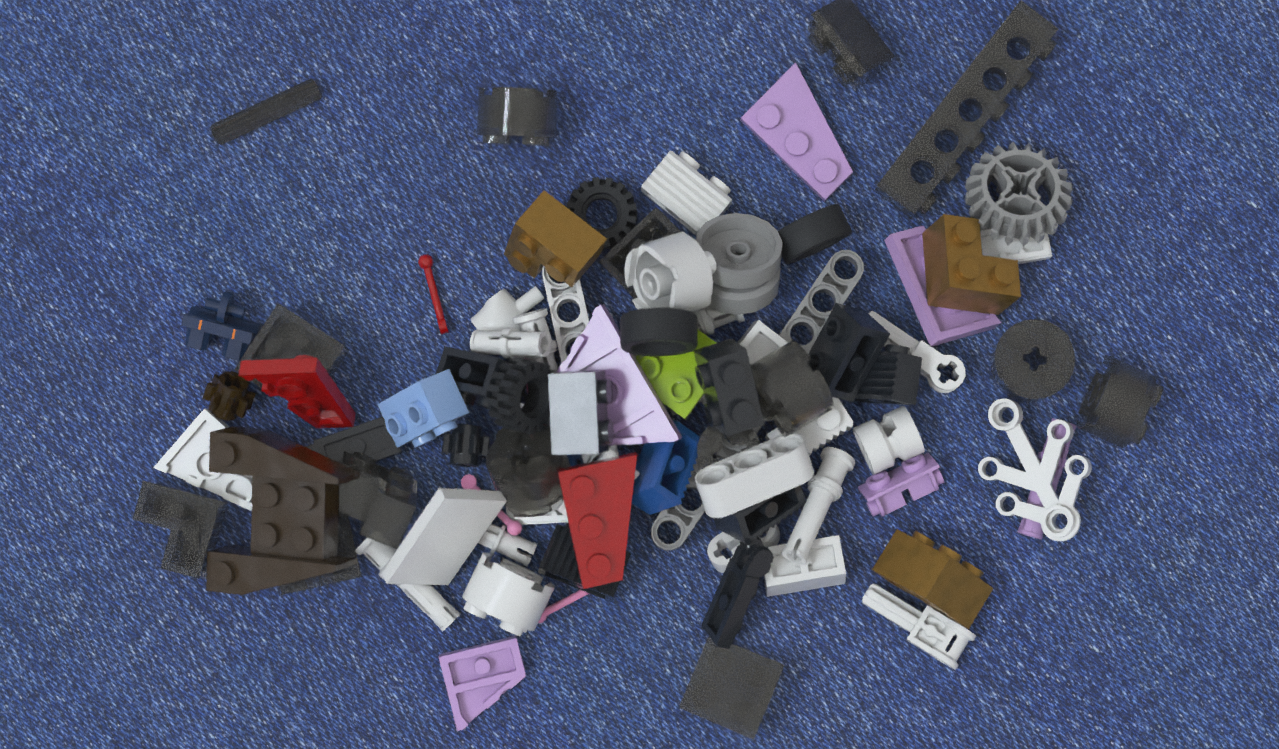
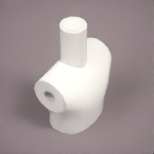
M536 286L517 300L504 288L488 299L480 311L470 320L477 330L502 331L504 328L511 327L517 328L520 331L519 325L514 324L513 317L528 312L545 298Z

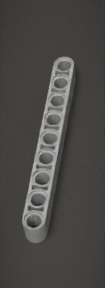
M841 250L830 258L779 336L790 344L780 357L789 363L790 373L784 378H776L769 372L756 388L757 391L764 392L768 398V406L762 410L764 423L801 369L831 311H817L812 304V298L818 293H826L832 297L834 305L836 303L844 305L864 271V263L856 252ZM841 260H847L854 265L856 274L853 278L841 279L836 275L834 265ZM798 325L808 327L812 333V340L806 345L794 343L790 337V331L793 327ZM763 425L746 430V439L740 444L729 443L725 439L724 434L716 429L700 452L699 457L696 458L697 464L693 465L694 471H691L692 477L688 478L690 484H687L686 488L698 491L695 476L702 469V462L707 457L716 456L723 460L747 450ZM703 503L694 511L684 509L681 504L661 511L651 528V538L654 544L664 551L679 549L704 514ZM673 522L679 527L681 535L675 543L666 544L658 538L657 530L661 524Z

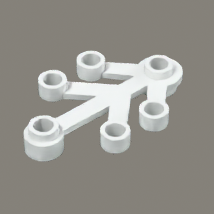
M1010 399L996 400L989 408L988 419L994 428L1006 431L1025 471L1006 466L996 457H986L978 465L979 475L988 481L1000 480L1034 491L1043 505L1041 507L1022 502L1020 496L1016 493L1004 492L996 499L997 511L1004 516L1017 515L1040 523L1044 534L1054 541H1067L1073 538L1081 525L1080 514L1074 505L1082 479H1085L1091 473L1092 465L1090 460L1081 455L1069 457L1065 463L1067 477L1059 499L1052 487L1064 444L1068 443L1074 434L1072 425L1065 420H1054L1048 425V441L1040 463L1021 425L1023 420L1021 406L1016 401ZM1006 408H1011L1014 417L1012 421L1006 423L1002 418V413ZM1062 424L1066 428V435L1062 439H1057L1054 430L1058 425ZM1076 460H1081L1084 463V470L1079 475H1076L1072 470V465ZM991 461L997 465V472L993 476H989L986 473V465ZM1007 497H1011L1015 501L1014 509L1009 512L1003 507V502ZM1059 514H1064L1068 520L1066 527L1063 529L1058 528L1055 523L1056 517Z

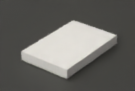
M439 488L382 571L381 575L386 583L449 585L507 502L502 492Z

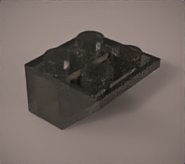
M835 0L811 14L808 25L810 35L807 37V40L818 55L822 56L825 53L832 61L834 66L831 67V71L844 87L849 84L854 91H857L893 63L894 54L852 0Z

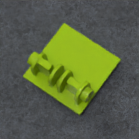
M697 329L698 345L695 350L716 343ZM694 351L673 356L637 355L638 363L661 402L686 420L704 395V391L699 386L695 375L697 363Z

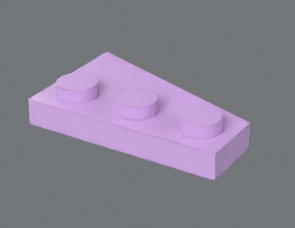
M795 62L741 117L740 121L825 202L852 175L853 171Z
M924 226L892 233L884 240L931 347L992 330L1001 324V321L995 314L928 306L922 233L926 230Z

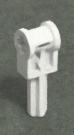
M871 311L869 313L890 333L884 347L887 344L909 347L910 355L922 357L920 374L927 378L929 386L934 391L950 393L963 383L965 367L958 357L943 355L922 340L920 342L876 312ZM947 365L953 368L951 375L955 378V382L949 379L942 383L939 380L941 373L937 370V367L944 369Z
M875 583L869 586L863 596L862 602L864 605L910 632L906 641L954 670L958 668L957 660L968 642L974 641L977 637L968 629L927 605L925 610L921 612ZM953 636H956V640L950 650L946 652L945 649Z

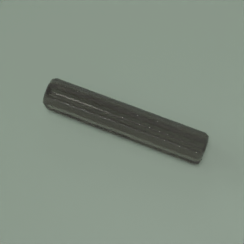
M308 79L213 123L210 126L212 135L219 145H223L321 99L322 93L317 82L314 79Z

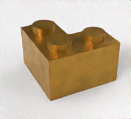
M544 190L516 221L503 255L508 258L509 263L521 273L527 272L534 279L541 272L542 267L545 266V270L553 279L565 282L570 287H573L599 257L607 238Z
M943 214L922 233L928 306L999 315L1021 297L1018 260L982 255L979 219Z
M896 529L872 570L894 586L920 599L939 613L969 629L994 589L980 579L983 572L964 560L960 564L962 556L942 544L938 550L934 549L935 542L917 531H914L912 536H909Z

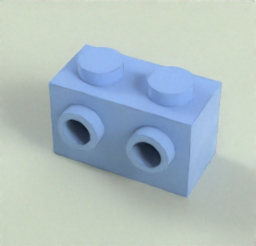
M449 369L422 379L377 404L385 420L386 429L392 436L397 448L410 442L413 443L414 448L435 440L436 437L457 428L455 420L469 413Z

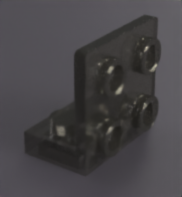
M708 636L681 700L680 708L754 740L785 665L735 644H732L730 649L717 647Z

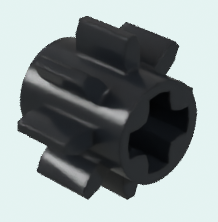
M457 424L458 427L452 430V434H443L442 454L450 455L449 465L479 467L480 457L488 458L490 437H482L481 426Z

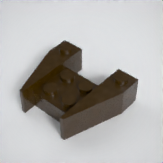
M232 426L210 432L209 472L252 476L251 546L229 544L207 551L206 591L244 595L335 572L357 564V558L337 556L339 484L359 479L360 472L267 429Z

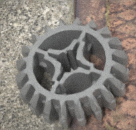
M1014 141L1009 145L1008 151L997 145L992 155L984 152L980 162L975 163L971 167V176L967 178L965 185L966 191H968L965 195V203L971 206L969 210L970 218L979 219L980 231L987 228L992 229L990 234L992 240L1001 234L1006 236L1005 242L1007 246L1012 243L1013 238H1019L1024 247L1028 244L1030 236L1040 243L1044 239L1045 233L1053 236L1057 231L1058 225H1062L1066 221L1067 211L1070 210L1072 205L1070 197L1072 183L1067 182V169H1058V157L1049 160L1045 159L1047 154L1045 148L1038 153L1032 152L1030 142L1025 145L1024 150H1018ZM991 182L997 186L996 192L1000 195L996 203L991 198L987 187ZM1041 185L1049 197V204L1047 206L1040 201L1041 196L1037 193L1038 187Z

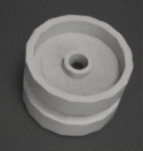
M732 213L719 215L705 222L697 232L695 241L701 246L703 251H709L716 261V271L712 274L713 291L709 307L722 313L740 315L756 312L768 306L777 296L780 283L783 242L779 232L768 221L749 214Z

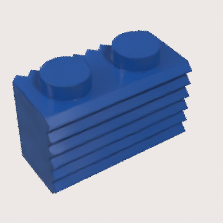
M678 421L673 422L682 438L675 442L644 443L636 465V470L640 474L634 480L632 504L648 515L682 504L681 498L685 497L683 492L687 491L686 485L690 484L688 478L692 477L693 465L697 464L695 458L699 457L700 445L704 444L700 436Z

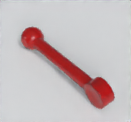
M423 254L418 259V265L425 272L441 335L446 334L449 331L431 268L434 261L430 255Z

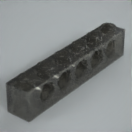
M1020 0L883 176L874 192L911 220L917 212L924 216L938 198L933 193L941 181L948 185L962 166L957 162L965 150L972 154L986 137L981 132V129L988 120L991 119L996 123L1010 106L1005 101L1013 88L1020 93L1034 75V73L1028 70L1037 58L1044 62L1058 44L1052 38L1059 28ZM1010 43L1023 45L1026 49L1027 57L1022 60L1011 58L1007 52V45ZM988 73L997 74L1003 81V88L997 91L989 90L983 83V76ZM963 104L974 105L979 111V119L973 122L964 120L959 114V107ZM942 134L949 135L955 141V150L948 153L940 151L935 145V138ZM916 165L926 166L931 172V181L924 184L917 183L911 176V168Z

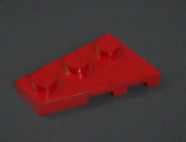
M299 355L294 359L241 361L239 376L247 381L254 380V378L262 383L261 391L270 397L280 396L288 401L287 409L315 428L354 427L355 411L318 358Z
M636 452L557 470L583 589L623 580L637 461Z

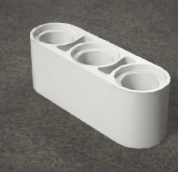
M786 433L704 467L696 474L695 482L706 514L709 517L722 518L806 483L813 477L814 470L803 436L798 433Z

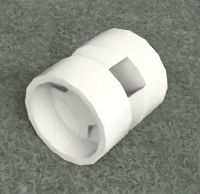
M905 406L884 414L883 420L880 423L872 419L853 428L858 446L873 475L894 466L895 459L898 457L906 461L925 452L916 425Z

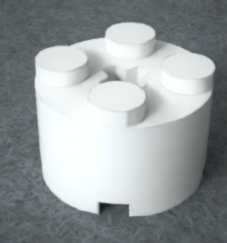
M678 232L641 244L628 253L624 269L627 287L632 285L638 298L632 299L637 310L644 308H676L695 312L710 305L713 291L712 274L716 271V261L709 251H703L701 246L686 233Z
M483 552L462 595L463 599L466 600L463 609L484 619L486 615H491L501 620L499 626L502 629L521 636L523 632L526 633L527 630L534 631L553 593L555 585L550 582L543 587L540 585L543 579L542 576L505 558L502 559L500 565L490 562L493 554Z

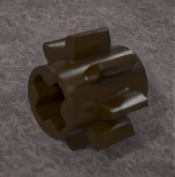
M227 371L220 376L215 374L212 383H207L203 399L210 401L208 410L215 417L231 421L238 416L244 418L246 410L252 407L256 393L248 391L250 382L239 376V373Z

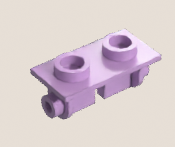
M929 453L903 461L901 466L889 472L881 471L867 478L866 483L858 486V489L867 500L866 504L871 515L874 517L880 514L883 517L907 505L901 493L902 491L908 489L912 500L915 501L939 490L938 485L944 483V479L938 469L940 468L939 464Z

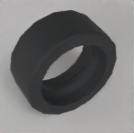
M832 204L821 208L778 230L783 242L782 258L785 264L795 263L849 236L852 230L840 205Z
M644 308L624 313L620 318V348L627 353L642 356H673L694 351L698 345L697 316L693 312L676 308Z

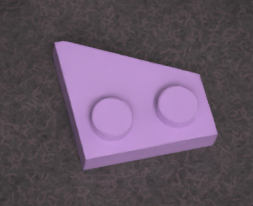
M517 636L439 654V661L457 731L466 728L469 722L498 701L500 696L508 689H512L526 677Z

